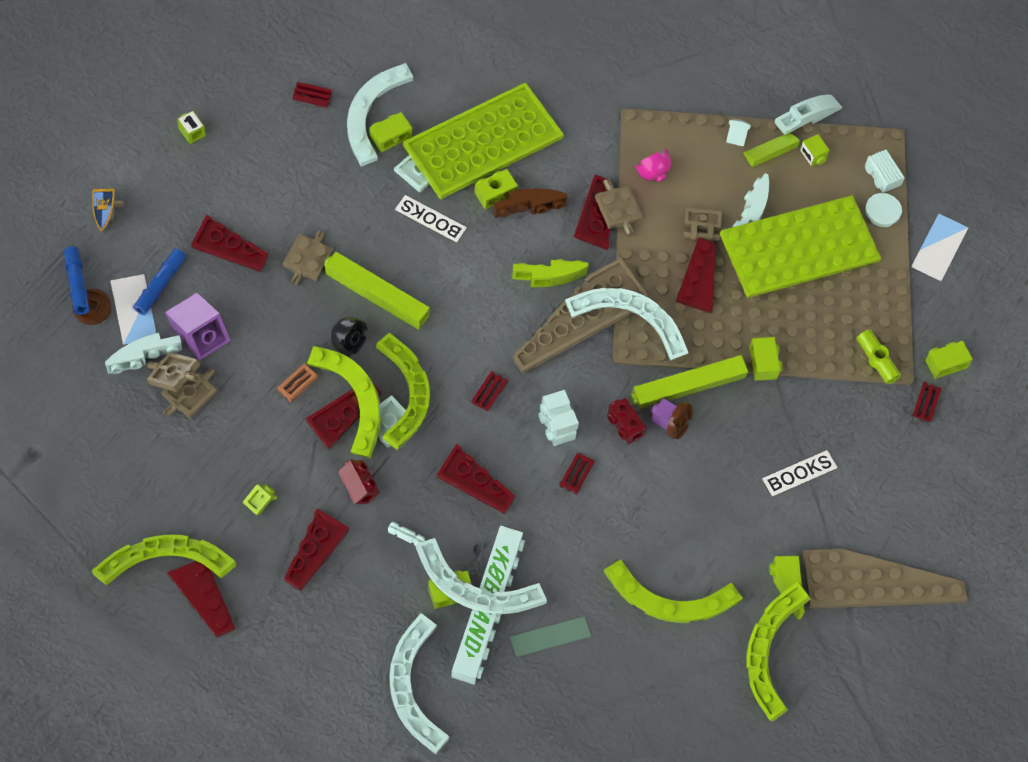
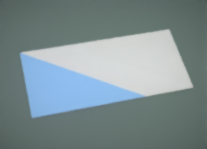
M938 214L911 267L942 281L968 227Z
M144 274L111 280L123 345L156 334L152 309L150 308L146 315H141L133 309V305L142 294L143 289L147 288Z

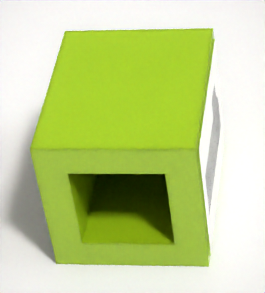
M194 111L185 113L177 119L179 130L189 144L206 136L205 127Z
M819 134L804 140L800 148L801 153L811 167L816 164H823L827 160L830 151Z

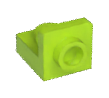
M257 484L243 503L256 515H260L271 500L275 501L278 497L273 494L275 491L269 485Z

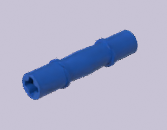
M70 246L64 250L65 268L68 271L71 288L70 297L72 298L74 312L78 315H83L89 311L88 293L85 290L82 273L83 264L80 259L79 249L75 246Z
M174 248L165 262L162 263L161 269L153 277L148 287L143 289L142 294L133 305V309L137 313L146 315L154 302L158 300V295L186 259L184 252Z

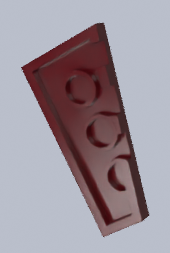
M207 214L191 244L192 248L258 272H262L268 259V253L251 242L243 240L237 233H232L226 229V226L220 222H215Z
M698 238L676 302L708 313L712 312L716 243Z
M456 444L437 473V478L505 514L515 499V495L497 479L495 480L490 476L485 468L480 467L474 461L475 459L469 454L467 455Z
M194 561L167 572L169 578L173 580L180 592L187 598L194 610L198 612L201 619L216 638L236 630L212 572L208 567L198 561Z

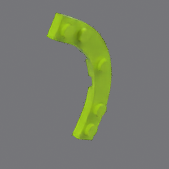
M388 333L377 342L376 348L391 359L402 371L409 387L410 398L404 415L383 435V439L398 450L422 425L429 406L430 388L426 372L422 370L418 363V358L407 346L391 333Z
M313 346L307 364L340 375L354 389L360 407V422L351 453L371 459L381 424L380 400L372 380L349 357L336 351Z
M159 535L144 538L143 542L132 546L128 544L97 565L92 572L95 577L107 586L125 570L141 561L160 556H182L202 563L220 578H223L236 567V562L222 550L207 541L189 539V536Z
M621 559L604 569L605 575L628 603L643 610L645 614L664 621L690 623V621L707 620L727 611L743 599L734 585L729 583L717 592L702 599L693 601L669 600L655 595L644 588L633 577Z
M799 582L780 594L764 610V615L758 624L756 623L748 644L746 666L749 673L750 687L757 702L771 722L787 712L788 709L776 692L770 678L768 666L769 651L772 640L781 624L789 615L811 600Z

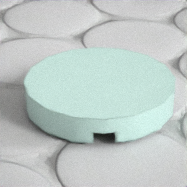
M887 193L873 195L868 199L865 206V215L872 224L879 227H890L896 224L902 214V206L899 201Z

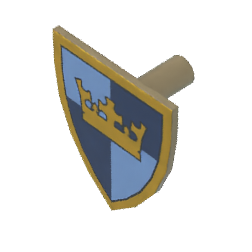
M93 189L92 191L93 214L101 232L108 226L109 221L114 219V207H123L124 203L122 200H115L116 189Z

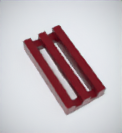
M297 82L292 97L296 101L328 107L332 89Z
M491 371L473 397L472 403L488 412L508 383V380L506 378L502 379L500 375H495V372ZM494 379L493 383L491 384V386L479 402V398L481 397V395L483 394L491 380ZM497 383H501L488 404L484 405Z
M926 382L922 383L912 414L913 417L931 422L941 387L935 388L932 384L929 386ZM928 390L922 412L919 414L918 410L924 391ZM932 392H934L935 395L927 417L925 416Z
M577 452L560 482V487L567 488L566 490H571L577 495L595 461ZM579 459H581L582 461L578 469L576 470L573 478L571 479L570 483H567L566 481L568 480L576 463ZM585 463H589L577 486H573Z

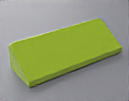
M788 133L745 151L743 154L753 168L798 148L800 140L793 134Z

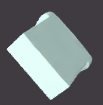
M732 119L729 121L730 129L726 142L744 146L746 135L751 125L741 119Z

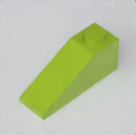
M775 556L773 562L769 565L770 575H773L774 584L782 594L797 582L802 585L799 556ZM804 605L793 612L797 619L803 617L805 613Z

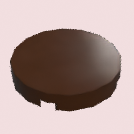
M87 289L89 311L83 315H78L74 312V316L79 322L86 325L99 324L106 320L111 312L110 300L105 292L99 289Z
M681 402L675 408L667 428V434L670 438L680 439L685 434L689 426L687 424L688 419L691 420L693 416L692 405Z

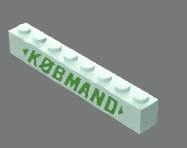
M500 526L480 585V589H483L482 591L488 593L505 592L506 587H511L514 577L511 575L512 569L516 570L519 558L516 556L518 551L522 552L525 540H522L523 532ZM472 609L452 669L451 678L474 685L476 679H481L484 667H481L482 660H487L490 649L487 648L489 641L493 642L496 630H493L495 623H499L501 614L485 613Z

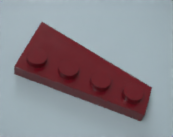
M595 174L573 237L608 250L610 229L595 199L597 193L607 191L603 183L606 178Z
M374 384V386H375V388H376V390H377L378 396L380 397V396H381V391H380V390L377 388V386ZM351 389L306 418V422L328 450L360 418L359 402L354 389Z
M316 509L314 519L307 528V534L304 540L301 541L299 551L294 556L284 577L286 583L299 591L304 589L349 532V528L319 509Z

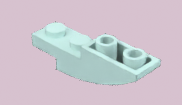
M832 95L816 96L791 106L789 112L775 119V124L784 135H787L809 122L814 124L841 110L842 106Z
M765 173L762 178L758 177L753 185V191L749 190L744 198L746 201L745 209L741 215L743 218L740 221L737 220L733 227L761 219L769 193L768 174Z
M159 333L129 343L105 362L108 374H118L129 369H140L142 366H146L145 359L147 358L155 359L169 352L178 353L183 351L180 335L160 339Z

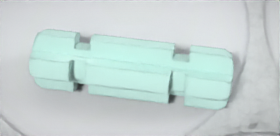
M391 522L388 527L389 533L397 534V537L409 543L413 542L415 546L417 543L425 541L424 536L420 534L417 536L416 532L403 526L399 527V524Z

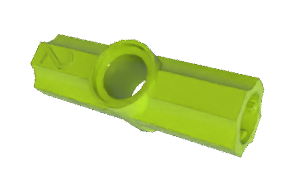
M866 330L857 336L856 340L869 357L868 362L870 366L877 369L885 383L890 385L901 377L900 372L890 359L888 349L880 344L873 332Z

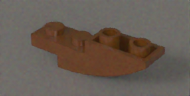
M540 188L508 192V199L493 203V214L495 218L507 217L516 212H525L527 209H530L532 215L537 213L543 214L548 210L561 209L566 206L568 195L561 191Z

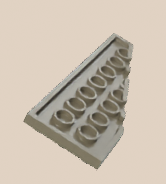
M621 258L590 274L585 279V282L575 289L571 296L600 288H622L650 298ZM564 301L547 319V322L536 331V334L513 355V361L522 374L633 312L620 308H601L572 318Z
M846 549L803 550L802 552L807 594L811 598L808 601L809 609L966 603L967 601L965 583L961 580Z

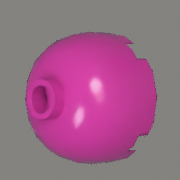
M667 149L663 150V154L657 152L640 161L642 164L640 166L638 164L634 165L640 177L647 181L656 180L657 182L667 178L665 174L670 171L672 166V160Z

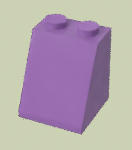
M198 293L165 312L171 327L178 336L180 335L182 341L198 361L231 341L220 313Z

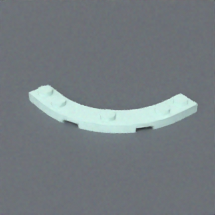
M406 63L374 76L358 91L351 103L347 119L348 139L360 166L378 160V156L368 139L365 127L366 118L372 103L390 89L413 81V75Z
M600 288L565 299L572 318L601 308H620L633 312L645 319L657 331L670 361L688 354L683 338L673 319L657 303L642 294L622 288Z
M435 538L416 544V550L431 580L448 597L465 607L485 613L509 614L529 610L544 605L547 602L540 583L515 591L495 593L482 591L483 589L474 587L467 582L465 584L457 578V575L445 562Z
M421 613L405 631L396 646L390 667V691L395 710L404 726L418 741L437 754L449 740V736L435 726L421 712L413 698L410 682L414 658L423 643L437 628L435 623Z

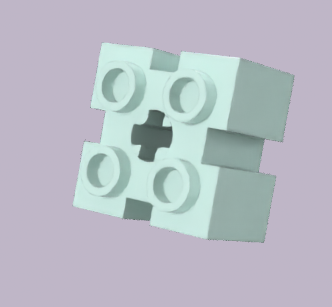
M565 390L543 396L538 415L540 422L548 428L545 430L547 439L552 441L553 446L575 440L579 423L574 411L570 407V401Z

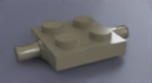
M610 179L604 180L603 183L607 191L597 193L595 199L608 228L623 227L627 236L633 235L634 232L630 224L641 221L643 216L630 187L614 188Z
M318 230L314 239L300 233L298 234L283 262V267L290 269L294 273L290 281L291 284L297 286L301 277L317 282L325 267L326 259L333 252V248L321 243L325 235L323 231L321 233Z
M169 352L160 362L149 361L147 363V368L153 369L147 381L150 385L178 392L187 380L194 382L199 380V375L194 372L200 364L197 359Z
M209 367L203 374L194 372L199 375V380L197 382L187 380L178 392L164 389L161 392L162 396L170 402V405L163 413L170 417L175 410H178L188 418L193 417L217 394V389L208 381L216 373L214 369Z

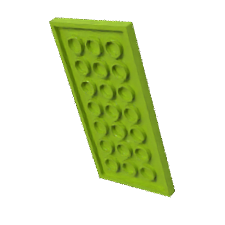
M525 82L403 141V147L441 200L563 139L564 134Z
M853 195L724 229L720 232V236L747 298L866 266L881 260V256Z

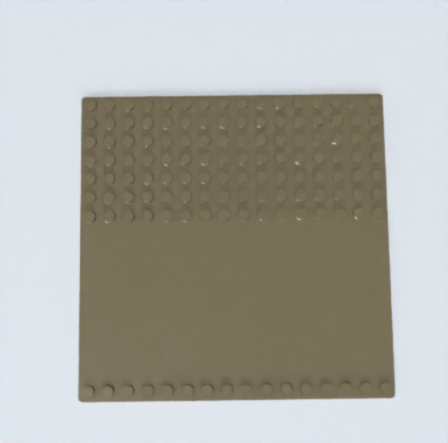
M623 108L621 111L619 188L630 187L643 218L641 221L630 224L634 232L631 236H627L623 227H617L616 260L619 258L623 260L650 299L657 303L673 319L680 331L688 354L670 361L657 331L641 316L632 313L614 323L613 362L625 365L696 369L742 355L748 373L754 374L749 348L752 338L775 337L776 344H779L778 360L782 362V372L779 373V376L885 383L877 369L870 366L868 362L869 357L856 340L857 336L863 331L871 330L880 344L888 349L890 359L901 374V377L892 384L912 385L914 374L904 131L892 128L826 123L812 124L809 122L790 132L800 140L798 148L752 168L743 153L784 135L775 124L774 119ZM732 119H741L751 125V128L748 129L744 146L726 142L730 129L729 121ZM819 134L830 151L827 160L823 164H816L811 167L801 153L800 148L804 140ZM667 149L672 160L671 169L665 174L667 178L657 182L656 180L647 181L640 177L634 165L638 164L640 166L642 165L640 161L657 152L663 154V150ZM887 149L905 179L901 186L884 193L894 196L902 206V214L896 224L890 227H879L872 224L865 215V206L868 199L875 194L882 193L880 188L876 187L871 174L867 173L865 164L869 156ZM765 173L769 177V193L761 219L853 195L881 256V260L873 264L747 298L720 236V242L712 241L716 243L712 312L708 313L676 302L698 240L691 241L690 238H683V231H691V228L684 227L685 208L722 211L720 231L714 230L713 233L720 234L721 230L732 228L737 220L740 221L743 218L741 215L746 203L744 198L749 190L753 191V185L757 178H762ZM697 229V232L707 233V229Z

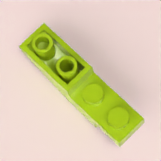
M556 259L551 260L550 266L543 264L527 265L526 263L513 264L512 279L530 280V287L558 286L587 275L588 262Z

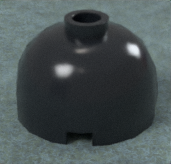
M354 317L340 319L331 329V342L335 349L347 356H351V353H358L366 341V336H364L365 330H368L366 323Z

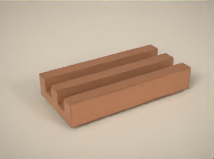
M304 363L277 387V391L282 393L283 397L287 398L291 403L318 379V375ZM305 370L307 371L290 388L285 390V388L288 385H290L298 376H300Z

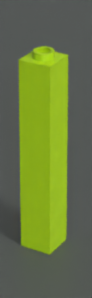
M335 252L332 257L329 256L324 263L326 275L419 330L429 318L430 307L338 252Z
M742 355L635 386L632 394H630L631 401L640 410L653 406L656 402L659 404L663 398L670 401L744 379L748 374V370Z

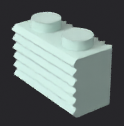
M887 149L868 157L865 169L868 174H871L876 187L880 188L882 193L902 185L905 177Z

